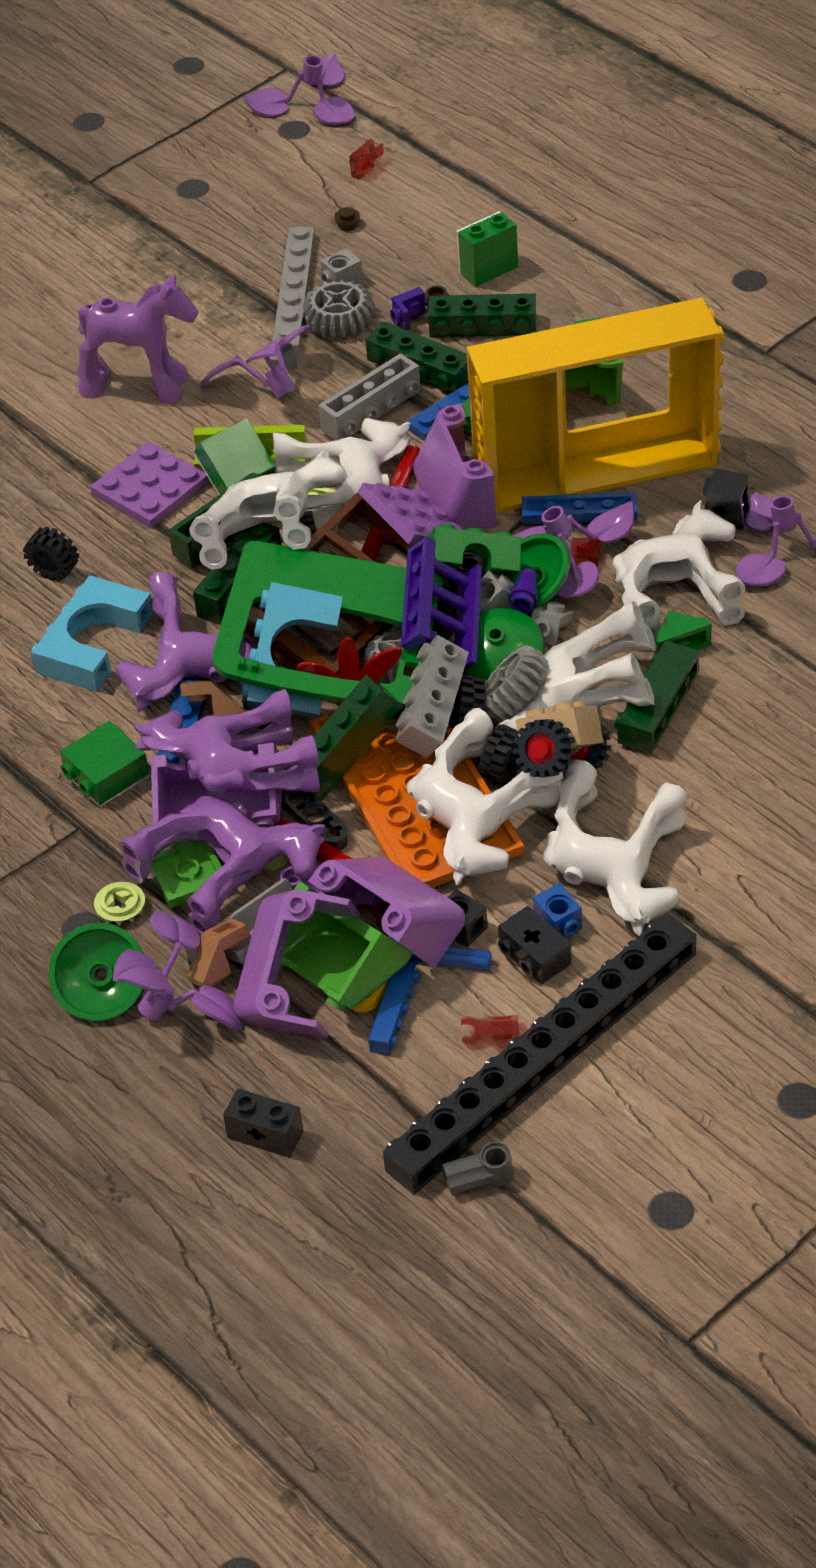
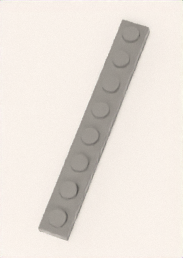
M297 226L288 228L273 340L292 333L304 324L303 303L308 292L315 239L314 227ZM302 334L289 342L282 351L286 368H298ZM277 354L276 356H270L274 366L279 365L280 367Z

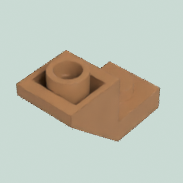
M212 680L180 684L181 696H188V701L207 700L206 695L212 694L213 715L240 714L245 712L243 706Z
M228 918L203 932L200 944L187 973L188 981L200 987L202 985L215 987L221 983V979L232 974L224 950L236 948L240 945V941L251 936L247 924Z

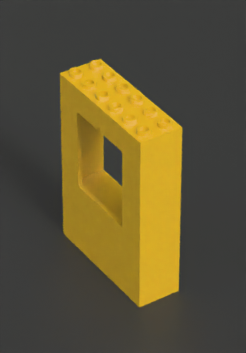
M702 297L467 347L473 459L486 462L494 475L495 513L522 508V496L588 494L717 465L718 453H721L718 432L722 431L719 410H722V399L719 394V388L723 387V379L720 373V366L724 363L720 343L724 342V333L720 325L717 326L715 323L712 308L707 307ZM669 348L668 370L670 373L668 374L667 409L567 430L565 370Z

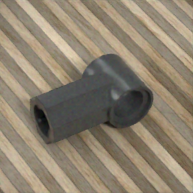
M490 1142L478 1154L442 1164L451 1195L486 1184L492 1187H503L509 1184L514 1176L510 1149L501 1142Z

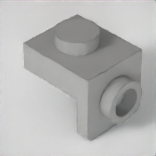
M548 602L533 610L532 619L541 631L543 643L552 646L557 644L560 628L572 623L574 611L565 609V605L558 602Z

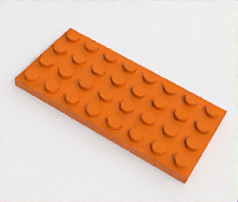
M333 713L310 720L311 730L314 735ZM386 725L340 780L384 857L434 888L454 880V869L447 864L443 856L445 839L449 829L432 817L424 819L418 814L416 810L417 803L408 794L406 785L409 780L418 775L422 765L430 764L433 766L436 760L435 751L428 758L395 741L397 733H388ZM450 725L449 729L446 730L443 742L447 740L452 732ZM471 759L462 760L456 765L453 770V777L456 780L477 788L484 795L491 793ZM508 819L489 838L480 841V843L504 849L509 854V859L525 854L524 844Z

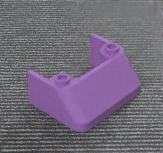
M297 889L270 895L261 902L234 1000V1011L242 1021L253 1025L325 1040L328 1039L329 1033L318 1021L288 1015L290 997L282 987L275 984L291 923H304L313 916L315 911L358 920L360 913L350 899Z

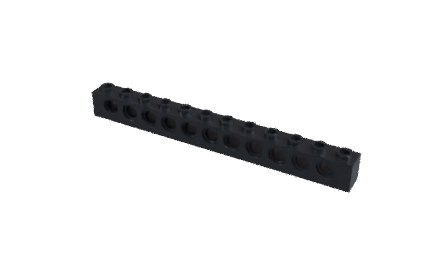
M668 913L658 921H653L636 940L629 941L618 955L613 959L606 960L599 971L590 978H585L581 981L574 992L568 997L561 998L544 1017L537 1018L520 1037L513 1038L506 1049L496 1057L489 1058L481 1070L472 1077L464 1079L459 1088L450 1096L439 1100L432 1111L423 1118L415 1120L407 1132L398 1139L395 1138L390 1141L383 1151L385 1172L413 1195L418 1193L443 1171L442 1164L459 1158L696 955L697 934Z

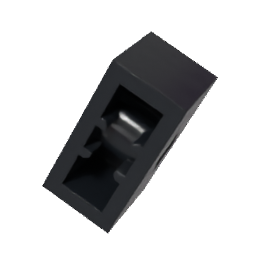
M714 468L711 479H706L703 488V495L707 496L705 510H710L733 524L736 529L743 530L751 509L749 477L745 474Z
M526 906L498 925V946L501 952L506 957H512L527 976H533L541 985L572 964L571 943L529 906Z
M237 1088L223 1114L227 1139L288 1158L291 1157L304 1132L300 1107Z

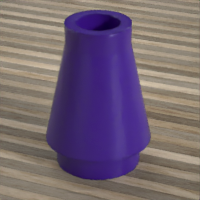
M528 568L521 570L520 576L508 596L512 609L529 613L536 607L538 603V574L536 571Z

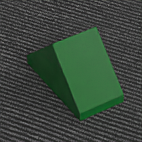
M668 611L655 638L656 651H660L665 641L696 650L710 646L712 623L707 619Z

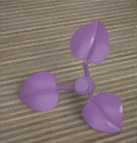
M335 53L324 58L317 55L306 56L303 60V71L298 72V77L286 98L283 92L275 88L261 89L249 96H244L245 103L257 114L266 117L281 116L288 111L286 103L291 101L301 80L304 79L308 85H318L322 103L314 106V115L319 121L332 125L344 124L353 121L355 116L352 106L345 99L334 96L327 100L324 96L323 86H337L344 80V71Z
M310 325L302 326L286 336L269 342L263 349L253 353L245 362L239 356H235L220 363L203 378L200 388L203 391L210 378L221 373L226 368L240 365L261 381L265 388L270 386L277 399L296 387L288 376L289 371L285 366L282 351L297 336L306 333L313 334L312 327ZM277 354L280 367L279 365L275 367L269 357L276 356ZM264 358L271 369L265 373L267 379L251 368L248 363L255 359Z
M757 492L753 494L746 525L758 532L768 531L773 527V538L769 557L765 554H751L742 558L737 564L736 575L745 585H769L778 581L786 571L785 562L775 559L779 530H791L797 522L811 547L816 549V541H814L802 521L801 513H795L792 497L781 495L771 499Z
M630 501L601 514L590 522L587 529L576 522L572 515L566 516L561 506H552L542 514L543 526L532 527L512 536L523 539L533 534L547 533L558 537L567 546L570 553L571 568L565 583L556 596L572 599L591 591L599 579V571L594 563L587 561L576 566L566 539L571 535L572 526L591 540L599 538L601 543L618 541L625 537L632 529L634 523V504Z
M164 911L154 912L150 918L153 930L166 941L175 943L174 950L163 972L156 968L154 961L149 956L136 950H126L120 955L115 964L113 981L130 983L148 990L138 1004V1010L149 1020L159 1021L168 1008L174 1011L179 1004L192 997V1003L202 1013L240 1033L242 1021L234 1011V1001L223 991L212 986L202 985L199 991L191 989L174 1000L173 995L175 991L168 984L167 976L180 952L181 946L189 950H196L200 944V936L194 926L185 919Z

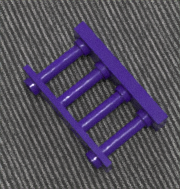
M426 536L408 549L401 647L411 652L425 642L429 644L437 636V634L431 632L430 623L432 620L455 632L454 644L469 652L464 671L473 667L478 659L477 646L482 566L477 564L464 574L436 559V541ZM434 572L458 584L457 595L434 583ZM432 595L455 607L456 619L434 608Z

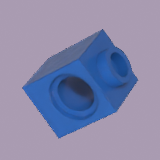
M560 883L532 897L533 910L564 938L570 937L582 929V907Z

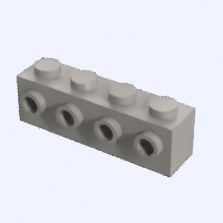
M400 353L320 403L318 411L321 431L334 440L347 438L362 428V422L365 418L376 420L420 392L419 365Z
M439 635L429 644L424 643L417 654V659L420 660L419 664L410 677V681L413 682L412 687L403 700V704L406 707L396 723V727L399 730L395 741L426 758L443 743L469 654L468 651Z

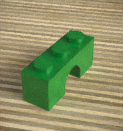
M440 524L435 526L428 535L429 538L436 541V559L456 570L462 565L463 553L473 552L483 560L484 575L491 571L499 577L504 574L512 580L520 571L521 537L512 536L510 532L500 531L492 534L485 533L480 528L461 530L455 529L454 525Z

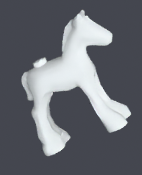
M365 418L362 422L361 431L370 441L347 437L326 443H304L286 434L273 433L275 473L294 472L310 463L295 459H315L323 450H327L329 458L345 469L347 474L346 480L337 491L324 495H308L306 511H311L308 509L327 506L312 510L315 526L317 527L326 523L358 492L363 483H382L389 486L388 474L381 475L380 466L405 450L406 446L411 442L410 437L405 435L409 430L410 422L398 426L393 422Z
M323 450L314 460L294 472L264 475L230 486L225 494L206 513L194 519L189 528L193 539L202 544V549L199 553L201 563L212 570L222 568L227 561V547L224 540L229 535L263 522L282 521L283 541L293 550L306 548L311 540L310 528L300 523L299 520L306 512L308 492L315 488L331 487L344 483L347 477L345 469L329 458L327 450Z
M701 500L694 506L691 515H686L679 520L673 535L638 540L634 544L629 545L623 553L614 557L612 566L616 572L615 581L620 585H624L625 588L622 596L624 605L631 601L637 603L643 620L650 627L654 639L660 629L657 622L660 607L655 601L642 594V592L647 587L658 583H674L685 578L692 580L724 626L738 624L745 615L744 608L738 603L746 591L744 583L736 576L716 571L709 558L708 549L703 543L731 541L734 539L736 528L733 524L710 510H704Z
M631 601L625 604L601 623L584 630L568 641L553 646L544 655V658L549 661V670L537 693L534 694L523 709L512 718L504 720L500 724L517 730L516 719L525 718L526 711L539 708H554V705L566 702L585 701V706H597V708L616 702H628L640 707L654 705V694L650 683L644 677L639 663L632 653L595 668L601 660L616 653L628 651L647 653L656 651L653 633L644 622L637 603ZM617 634H626L607 644L591 649V647L606 638ZM608 681L626 682L599 690H588L591 687Z
M474 708L469 711L464 721L455 726L447 740L435 750L436 760L433 766L430 764L422 765L418 775L409 780L406 785L408 794L417 803L416 810L418 814L424 819L432 817L449 829L445 839L443 856L447 864L454 869L453 878L456 885H459L466 875L473 877L506 869L509 854L504 849L480 843V841L489 838L503 822L521 809L552 808L558 804L560 792L556 783L563 779V772H560V775L540 778L532 777L530 772L524 773L522 771L504 787L487 795H484L471 785L456 780L453 777V770L456 765L462 760L480 757L484 753V750H482L484 744L487 745L488 743L487 738L492 734L493 723L491 718L480 708Z
M576 759L572 764L568 765L566 778L561 784L560 801L554 815L558 826L556 831L547 834L548 846L543 853L544 861L549 867L558 870L564 879L571 884L578 885L583 881L606 887L615 913L624 921L631 922L633 931L640 936L643 934L645 924L656 920L679 903L677 889L671 886L643 888L641 887V882L648 871L651 852L657 840L664 835L681 830L685 824L687 814L681 807L688 798L687 793L679 785L664 783L658 789L653 801L645 811L636 832L629 840L624 841L614 837H594L583 833L575 819L578 811L589 805L597 797L598 792L594 783L597 772L590 763Z

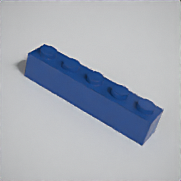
M408 961L402 969L390 978L368 1039L370 1052L390 1056L392 1048H396L398 1042L397 1034L403 1029V1017L408 1014L409 1000L413 999L415 983L418 984L420 980L417 962Z

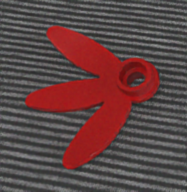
M345 638L340 644L337 656L340 675H337L324 665L313 662L299 663L296 669L301 672L361 681L365 675H368L376 681L395 665L402 655V649L393 647L382 651L371 658L359 672L357 646L352 638Z

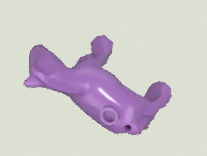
M175 274L168 277L164 284L158 283L150 286L141 296L138 303L115 301L111 297H106L97 303L80 308L78 312L80 325L77 330L84 334L85 341L78 347L79 365L77 373L80 379L78 383L79 393L84 398L92 399L103 394L105 381L110 376L111 369L98 353V348L104 342H116L126 346L143 347L149 359L152 379L160 403L174 404L180 401L182 392L179 386L188 381L189 375L187 368L169 355L166 339L167 326L164 315H170L191 323L195 321L199 311L182 289L176 286Z
M156 572L150 576L149 581L150 591L154 594L152 598L153 612L164 620L161 637L158 641V661L154 668H147L130 661H122L116 668L119 678L131 692L132 698L137 700L138 712L147 708L151 701L165 697L184 678L210 679L216 683L227 679L216 672L212 665L213 649L218 634L208 635L196 631H182L177 579L170 572ZM260 605L257 607L262 612H265L266 608H261ZM243 637L239 654L249 659L251 648L257 649L258 646L246 637Z
M285 689L273 693L261 706L240 714L206 716L188 728L182 729L184 719L177 710L150 720L148 724L137 723L133 725L134 729L142 737L136 742V749L143 751L155 749L188 760L187 768L190 779L198 778L207 790L219 793L244 790H284L309 793L318 792L320 788L317 772L318 752L313 736L309 735L292 745V713L290 699ZM273 722L259 732L235 735L242 730ZM274 743L276 747L292 745L290 748L272 755H252L245 752L258 750V744ZM293 766L288 770L273 773L254 772L260 769Z
M205 795L200 797L190 807L180 810V814H168L157 823L138 830L134 836H127L121 840L119 846L125 856L121 863L128 876L141 884L150 874L154 858L166 847L180 841L210 843L225 864L187 899L188 906L192 911L189 914V921L197 932L202 935L203 932L219 923L220 908L224 901L237 888L257 876L272 859L285 855L288 857L297 877L304 880L312 877L319 847L325 842V838L320 836L325 830V825L315 824L309 826L297 822L268 828L259 827L246 817L247 811L240 802L234 801L230 804L213 795Z

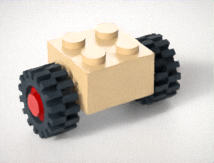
M585 701L566 702L554 705V708H539L526 711L525 718L516 719L519 737L514 738L513 743L518 744V748L513 749V754L519 755V758L515 761L517 765H523L521 770L524 773L530 772L532 777L543 778L560 775L559 773L565 772L568 769V765L572 764L576 759L586 761L597 769L604 765L602 761H607L609 758L606 751L611 750L612 745H607V740L611 738L610 734H604V731L607 730L606 727L600 725L597 706H585Z

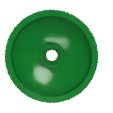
M547 533L533 534L521 539L520 571L511 581L515 585L523 569L528 568L537 572L538 603L533 609L550 601L565 583L571 563L567 546L558 537Z
M494 608L480 612L477 663L464 671L463 674L482 677L486 682L490 674L496 669V666H499L504 658H507L511 652L516 651L519 647L528 645L543 654V637L538 625L528 615L510 608ZM500 635L498 639H492V637Z
M108 923L85 924L69 932L55 947L49 963V984L57 1002L73 1016L87 1021H107L127 1012L138 1001L144 989L130 983L113 981L114 967L120 955L126 950H136L144 954L139 943L124 929ZM100 970L107 971V977L103 981L97 980V973Z

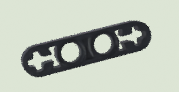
M283 790L281 807L296 822L309 826L315 824L325 825V830L320 836L325 838V843L339 851L348 845L349 839L346 825L313 793ZM294 797H303L305 799L300 804L289 802ZM316 814L324 817L318 822L307 820L310 816ZM328 828H329V832L332 834V836H329V835H328V830H327Z

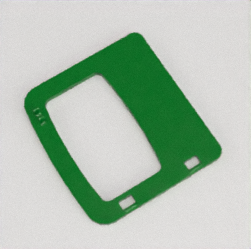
M261 541L246 543L243 547L213 649V667L216 672L227 679L275 691L285 689L289 694L342 703L360 681L286 669L244 658L239 654L252 606L256 602H261L263 589L269 590L271 582L342 596L340 613L402 627L406 568L305 549L293 550L288 546ZM434 573V583L442 587V578ZM432 595L433 607L437 609L439 599ZM431 620L430 628L432 632L434 621ZM423 644L411 652L403 648L395 681L390 684L379 683L403 705L402 708L406 707L403 704V700L413 684L410 681V676L403 675L405 667L416 668L420 660L417 659V654Z

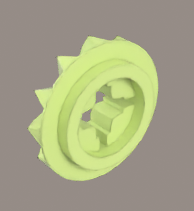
M130 882L111 883L102 888L94 900V908L98 918H103L108 924L114 921L119 926L125 920L133 923L134 916L142 915L143 906L146 905L145 895L141 888ZM114 899H116L118 902L120 901V903L125 904V908L115 906Z

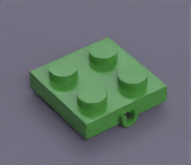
M188 841L180 844V842L170 845L169 849L161 851L154 858L151 873L168 906L172 909L187 903V899L222 866L209 843ZM178 846L179 849L174 851L173 848Z

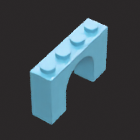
M89 575L85 582L77 588L75 595L69 603L64 605L54 623L48 626L41 640L33 646L31 658L35 673L98 692L112 673L108 651L81 644L75 641L74 638L82 630L99 624L114 625L141 633L154 615L151 593Z
M271 582L269 590L263 589L260 607L266 609L264 619H257L254 637L259 638L257 649L251 648L249 659L275 666L271 657V644L282 630L290 626L304 625L336 632L343 597ZM244 683L242 696H247L246 705L259 707L273 693L278 691ZM287 693L293 715L312 719L319 717L321 699Z

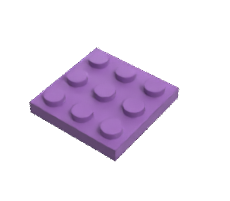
M147 442L92 484L90 489L91 495L152 529L208 485L209 478L203 471Z
M363 483L358 490V493L408 544H417L426 536L428 537L433 528L440 524L454 525L455 529L463 530L459 525L451 522L445 516L446 512L434 505L428 499L429 495L419 488L412 490L405 489L399 485L390 487L382 483Z

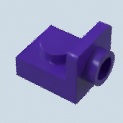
M420 287L391 298V319L395 325L398 324L402 329L409 331V320L426 313L425 293Z

